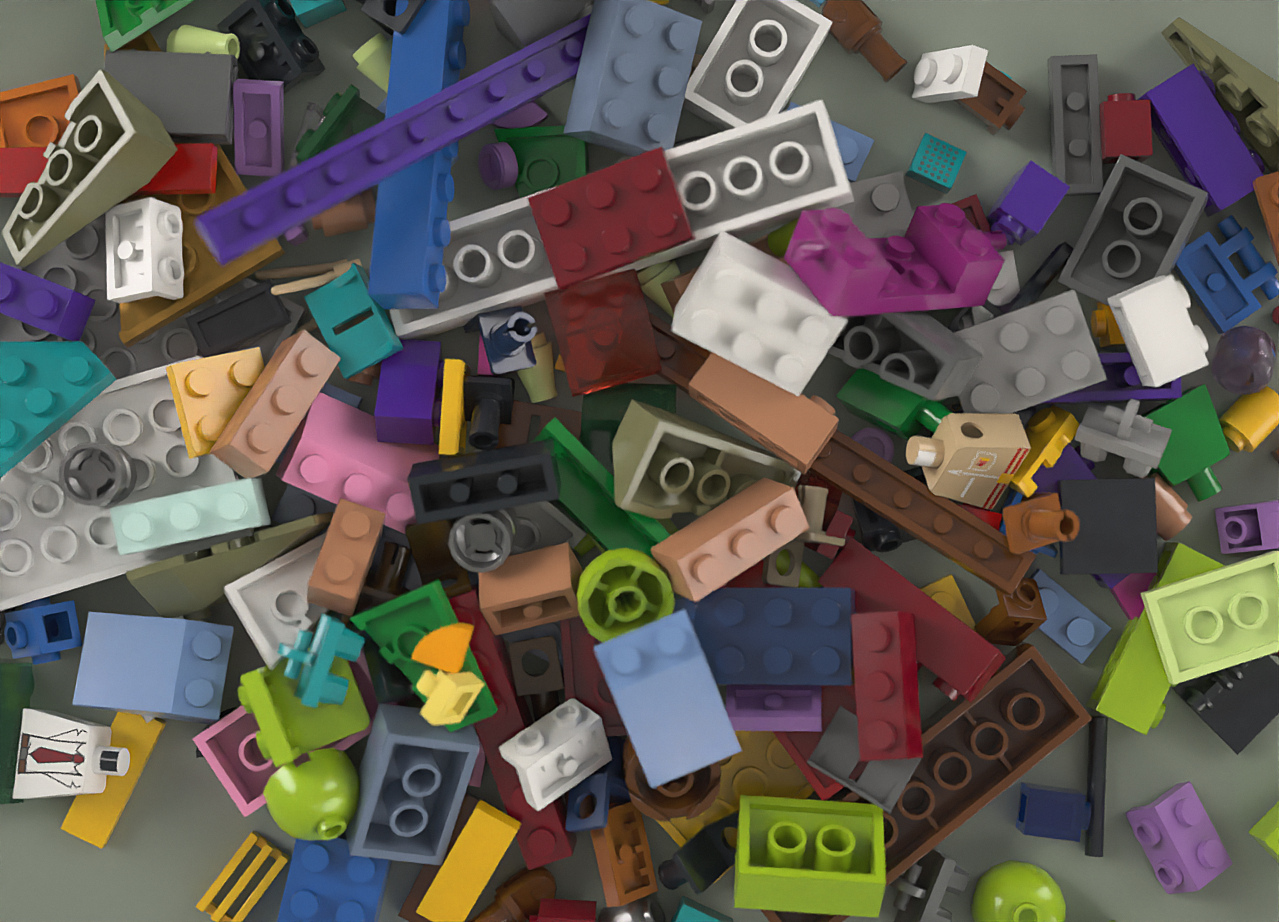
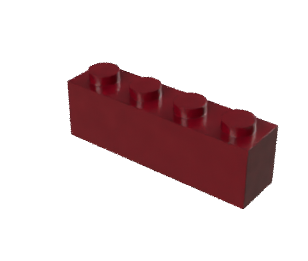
M851 538L817 581L824 588L855 589L856 614L887 611L913 613L917 672L924 666L937 677L932 684L953 701L961 695L972 703L1006 660L1002 652L853 538Z

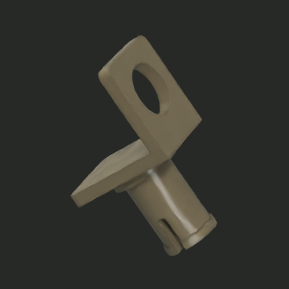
M798 485V500L810 528L765 557L762 573L763 583L797 588L799 585L804 543L844 546L845 539L826 536V532L822 531L828 489ZM785 549L790 557V565L788 571L781 576L776 568V559L780 551Z

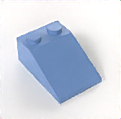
M685 609L594 646L651 789L742 751Z
M89 612L72 705L214 725L219 720L234 627L186 619Z

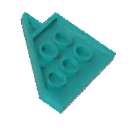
M83 341L0 342V478L117 380Z

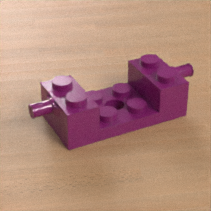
M950 203L917 206L904 237L893 235L886 238H866L846 212L842 209L826 208L825 210L802 211L784 259L831 317L984 306L1005 262V259L996 250H1003L1005 248L1007 237L1005 233L1002 234V230L985 232L977 230L965 217L963 210Z

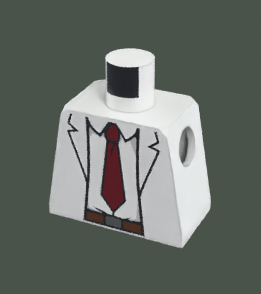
M23 708L13 798L37 799L103 793L106 787L107 775L124 776L127 773L130 765V753L127 748L110 747L112 731L109 726L53 710Z

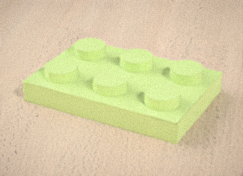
M1279 551L1265 553L1140 593L1168 681L1171 684L1187 681L1279 651Z

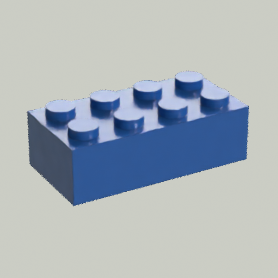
M345 831L340 836L331 840L308 841L296 839L277 922H378L392 860L350 855Z

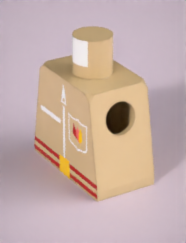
M950 413L943 417L932 438L912 436L909 439L906 447V459L909 464L922 466L928 488L933 494L978 507L993 509L1031 447L1018 414Z

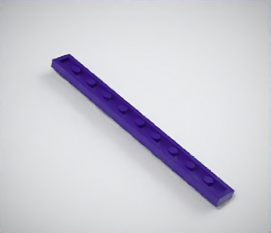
M591 14L197 217L195 221L197 229L219 264L223 266L577 77Z

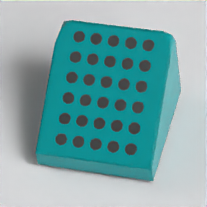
M925 133L905 175L947 194L955 182L967 152Z

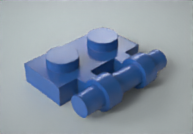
M1233 215L1228 216L1217 224L1227 240L1219 245L1210 231L1202 234L1185 246L1173 268L1218 334L1225 333L1262 307L1252 293L1257 287L1261 288L1268 300L1279 295V281L1275 276L1278 273L1277 269L1271 261L1267 263L1264 261L1251 242L1254 236L1247 227L1242 229ZM1235 252L1250 272L1244 279H1242L1228 259Z

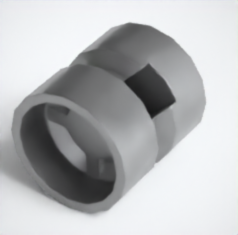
M99 443L79 444L69 450L61 460L58 472L60 485L65 494L76 503L87 506L118 504L130 495L137 480L136 465L127 452L120 447Z
M510 507L457 518L450 532L449 547L452 556L460 566L469 571L484 573L495 570L504 563L517 534L518 520L514 509Z

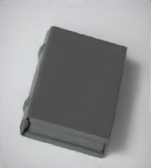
M136 49L115 50L111 53L110 50H106L104 71L111 74L160 118L173 142L232 145L234 125L233 83L238 78V62L235 55L211 54L210 52L137 51Z

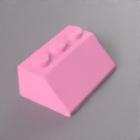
M319 392L299 423L276 475L284 482L337 505L341 498L386 513L384 525L406 534L405 527L417 522L407 477L413 463L439 459V445L435 443L434 445L378 442L375 417Z

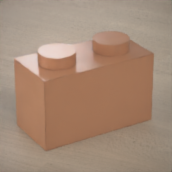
M340 498L308 582L307 602L352 617L383 533L386 513Z
M569 543L549 545L542 549L507 556L504 563L495 570L484 573L479 572L480 610L495 636L580 616L577 586L583 571Z

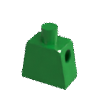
M864 368L857 369L836 395L844 407L854 416L906 441H909L912 436H916L923 426L932 433H935L943 417L953 413L942 405L946 398L933 401L881 379L879 374Z
M1205 384L1192 386L1182 392V398L1165 401L1140 415L1153 420V424L1172 430L1157 469L1152 467L1150 470L1152 474L1158 473L1170 487L1186 480L1198 502L1217 494L1223 489L1211 466L1229 456L1230 450Z

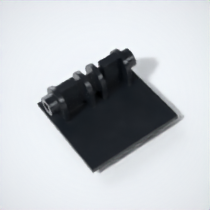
M1269 655L1183 681L1176 687H1172L1175 693L1237 755L1279 714V665Z

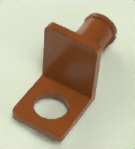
M1034 492L1029 497L1023 495L1021 503L1003 509L1009 549L1013 554H1020L1058 541L1072 540L1079 531L1077 515L1070 510L1061 511L1058 493Z

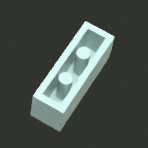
M248 478L110 508L119 555L135 554L271 525L261 478Z

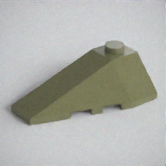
M1178 17L1161 34L1187 67L1194 63L1198 71H1204L1210 77L1216 90L1214 97L1223 111L1228 110L1235 117L1240 127L1241 136L1252 150L1259 155L1263 164L1271 173L1279 171V82Z
M100 69L71 102L64 115L70 123L58 145L52 142L49 143L43 154L48 159L42 175L37 183L27 184L2 231L4 240L18 266L25 268L146 185L177 151L160 118L107 71Z
M635 400L631 401L612 442L615 504L619 508L657 519L672 518V513L692 512L696 516L705 515L764 477L795 488L801 472L771 452L674 413Z
M332 511L309 516L253 533L251 537L245 536L212 545L209 550L203 549L185 555L181 554L126 571L128 581L163 618L183 616L186 620H202L213 616L210 607L229 601L224 593V586L304 545L331 524L334 513Z

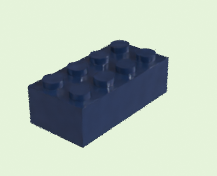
M716 588L696 602L672 591L675 603L672 614L685 609L715 684H855L851 614H855V589Z

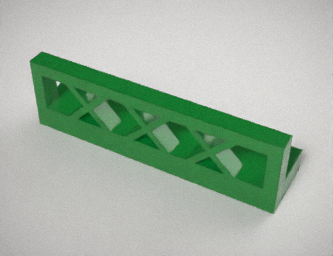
M554 417L531 442L553 438L562 483L560 498L555 500L606 552L629 548L643 551L654 559L650 549L671 535L655 518L619 508L615 504L614 477Z

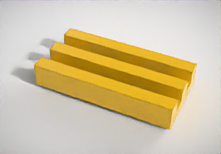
M253 830L195 907L202 912L206 911L215 922H243L291 857ZM256 844L262 850L222 903L217 906L212 902ZM268 856H272L276 862L233 918L227 913L228 909Z

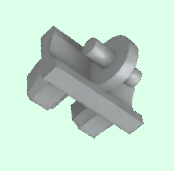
M1130 398L1125 410L1111 405L1104 407L1090 402L1084 419L1077 429L1075 440L1081 442L1080 454L1082 457L1099 462L1105 461L1108 452L1125 457L1123 468L1127 473L1144 478L1152 467L1157 469L1172 430L1153 424V420L1137 415L1140 404L1138 400Z

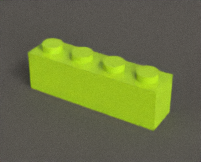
M1167 542L1157 561L1158 576L1156 575L1152 579L1148 590L1212 571L1225 565L1179 542ZM1145 607L1139 618L1128 619L1086 706L1139 733L1147 735L1149 729L1156 728L1164 716L1166 704L1162 702L1170 686L1176 687L1179 683L1171 684L1168 681Z

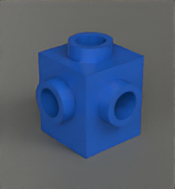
M50 597L23 604L22 610L4 613L6 619L4 635L6 643L12 651L13 659L31 656L33 665L61 660V650L82 646L74 600L51 604Z

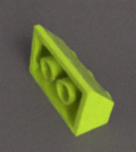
M740 795L735 859L734 908L879 917L886 885L883 809L875 804Z

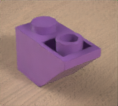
M1279 499L1215 508L1221 554L1279 548Z

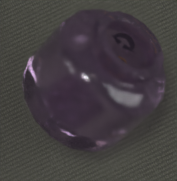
M1251 326L1234 327L1223 333L1216 344L1212 359L1211 370L1215 381L1223 389L1234 394L1248 395L1264 389L1273 377L1277 349L1274 340L1265 331Z

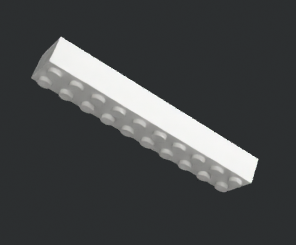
M819 100L665 151L696 240L564 290L559 289L527 199L544 191L450 221V243L447 247H444L442 262L446 270V288L439 295L438 309H389L396 336L405 340H421L464 326L480 313L520 305L524 307L709 248L713 245L721 230L735 238H740L788 223L800 217L802 211L825 210L826 208H835L853 202L852 191L828 111L823 101Z

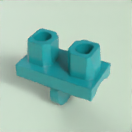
M322 613L309 650L308 647L313 633L303 629H299L294 645L280 643L277 650L278 654L289 658L284 673L287 677L298 679L302 665L305 663L294 696L302 699V704L314 708L317 707L318 702L339 705L343 703L349 680L346 677L329 672L333 657L337 656L356 662L364 643L362 636L344 627V624L337 618Z

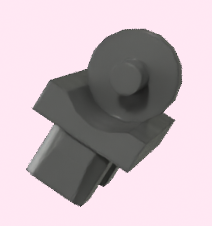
M933 848L919 859L917 864H913L908 868L904 877L899 876L889 884L898 889L893 906L899 908L894 922H952V913L940 907V903L945 891L958 896L964 892L970 878L969 873L958 867L956 861Z

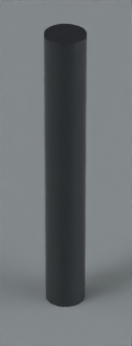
M1091 716L1093 719L1089 721L1084 855L1103 857L1108 717Z

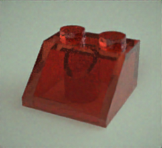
M635 268L582 282L564 290L557 289L544 293L548 316L572 397L662 372L648 309Z

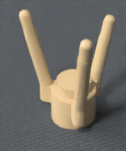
M346 258L332 263L261 270L255 273V277L258 280L325 274L288 282L271 288L273 295H280L324 286L348 271L352 263L360 266L362 264L359 258L347 261ZM313 318L299 327L296 333L302 330L309 333L318 328L315 319Z

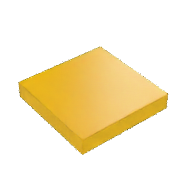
M445 359L439 454L449 457L463 455L466 450L467 421H465L463 384L464 378L471 375V368L463 360Z

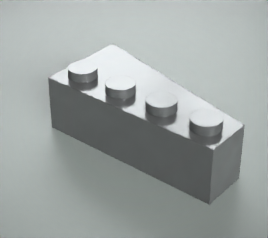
M923 310L848 316V321L827 352L843 359V362L857 369L864 368L879 374L881 379L933 401L960 395L984 356Z

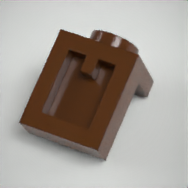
M985 61L977 97L955 99L954 101L988 125L986 131L994 135L1002 126L1010 130L1021 116L1025 107L1019 102L1027 90Z
M1022 578L1010 597L995 589L999 604L994 606L990 613L974 626L975 632L991 644L1018 646L1047 620L1037 582L1031 578Z

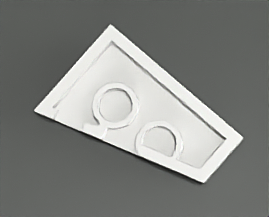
M327 532L224 586L226 597L271 672L285 658L277 653L280 643L294 645L299 629L310 631L319 622L321 614H326L330 610L307 602L308 582Z

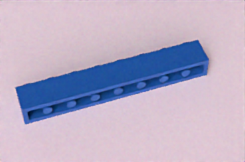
M397 0L395 16L402 14L406 10L408 0ZM426 0L404 34L394 31L385 120L459 82L460 70L466 66V48L463 43L464 26H468L470 22L468 0ZM458 141L378 184L368 295L383 309H438L439 295L446 288V270L442 262L444 247L449 245L451 236L449 221L446 218L448 202L453 200L455 192L454 180L451 175L452 157H456L458 153Z

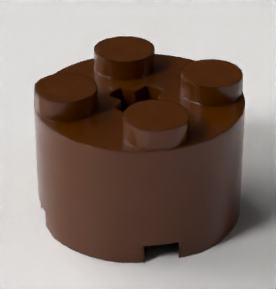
M628 734L622 754L625 780L631 801L639 811L654 820L671 822L670 818L686 816V820L697 817L713 804L719 794L721 785L719 761L651 789Z

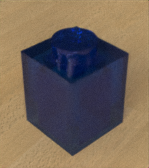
M1021 782L1016 828L1024 835L1080 842L1081 830H1087L1089 827L1090 803L1085 802L1086 795L1077 789Z

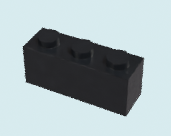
M553 438L413 463L407 477L417 524L559 499L562 484Z

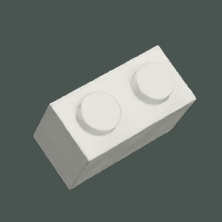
M1173 275L1158 276L1107 298L1143 386L1158 387L1209 364L1204 353L1208 351L1205 335L1198 325L1193 326L1186 309L1190 307L1188 293L1180 281L1175 282Z

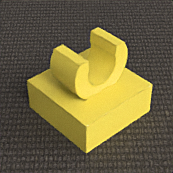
M426 670L416 685L418 690L429 698L420 714L432 725L461 722L484 686V683L472 672L450 674L439 670L435 676L430 670Z

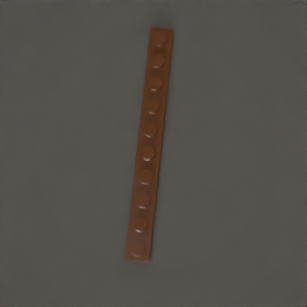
M641 306L638 307L614 343L617 350L688 395L689 383L712 353L710 350L673 332L670 324ZM839 430L835 431L808 469L813 474L1008 597L1013 594L1037 556L1030 550L1020 554L1011 553L1006 535L949 499L933 494L928 486Z

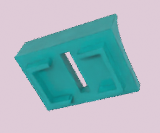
M352 263L350 269L340 277L304 296L329 349L341 358L337 365L344 379H349L404 349L385 310L368 295L369 278L364 268L356 263ZM370 309L373 310L375 315L337 335L336 328Z

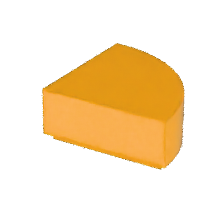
M452 624L436 629L422 639L415 648L411 659L449 673H459L474 626Z

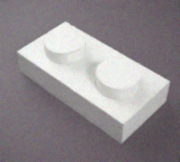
M969 45L922 54V58L914 71L915 86L912 98L924 103L977 97L988 50Z

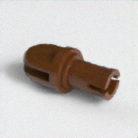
M862 0L826 1L822 9V16L833 22L829 33L848 54L853 52L855 55L861 53L883 77L882 79L885 82L891 80L905 67L908 62L880 34L883 22Z
M527 866L520 869L494 889L497 893L494 895L496 900L468 922H529L530 914H539L541 898L555 899L557 884L554 876L542 866L528 870Z

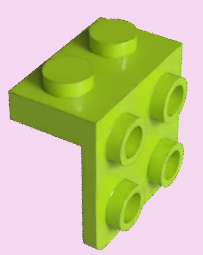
M334 656L329 669L330 673L346 677L349 680L348 689L341 705L318 702L317 707L314 708L302 704V699L295 697L294 693L305 663L302 665L298 679H293L284 675L289 658L283 659L272 672L268 666L240 676L243 686L238 687L241 703L248 714H255L261 730L256 732L258 746L265 759L272 758L275 767L293 761L302 754L362 731L370 725V715L347 659Z

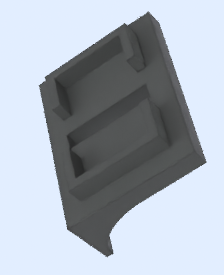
M840 706L807 764L884 811L891 813L922 758L870 760L857 782L853 781L849 776L860 759L858 721L855 714Z

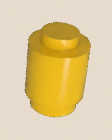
M1260 384L1254 389H1247L1219 418L1225 439L1231 450L1235 452H1240L1241 450L1253 452L1279 424V395L1268 386L1259 390L1263 386V384Z

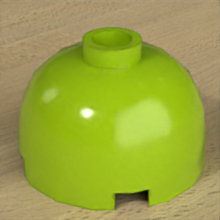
M629 548L610 550L593 559L582 572L577 586L579 614L589 633L603 643L670 616L675 605L671 583L661 565L643 551Z
M334 748L318 749L307 753L310 761L302 763L297 767L293 761L286 763L270 777L264 788V797L271 816L279 827L293 838L308 841L334 839L345 831L355 815L360 794L358 772L346 752Z
M1008 860L992 866L978 879L975 886L976 891L973 895V904L971 903V915L974 922H1065L1066 904L1061 889L1056 881L1039 866L1028 862Z

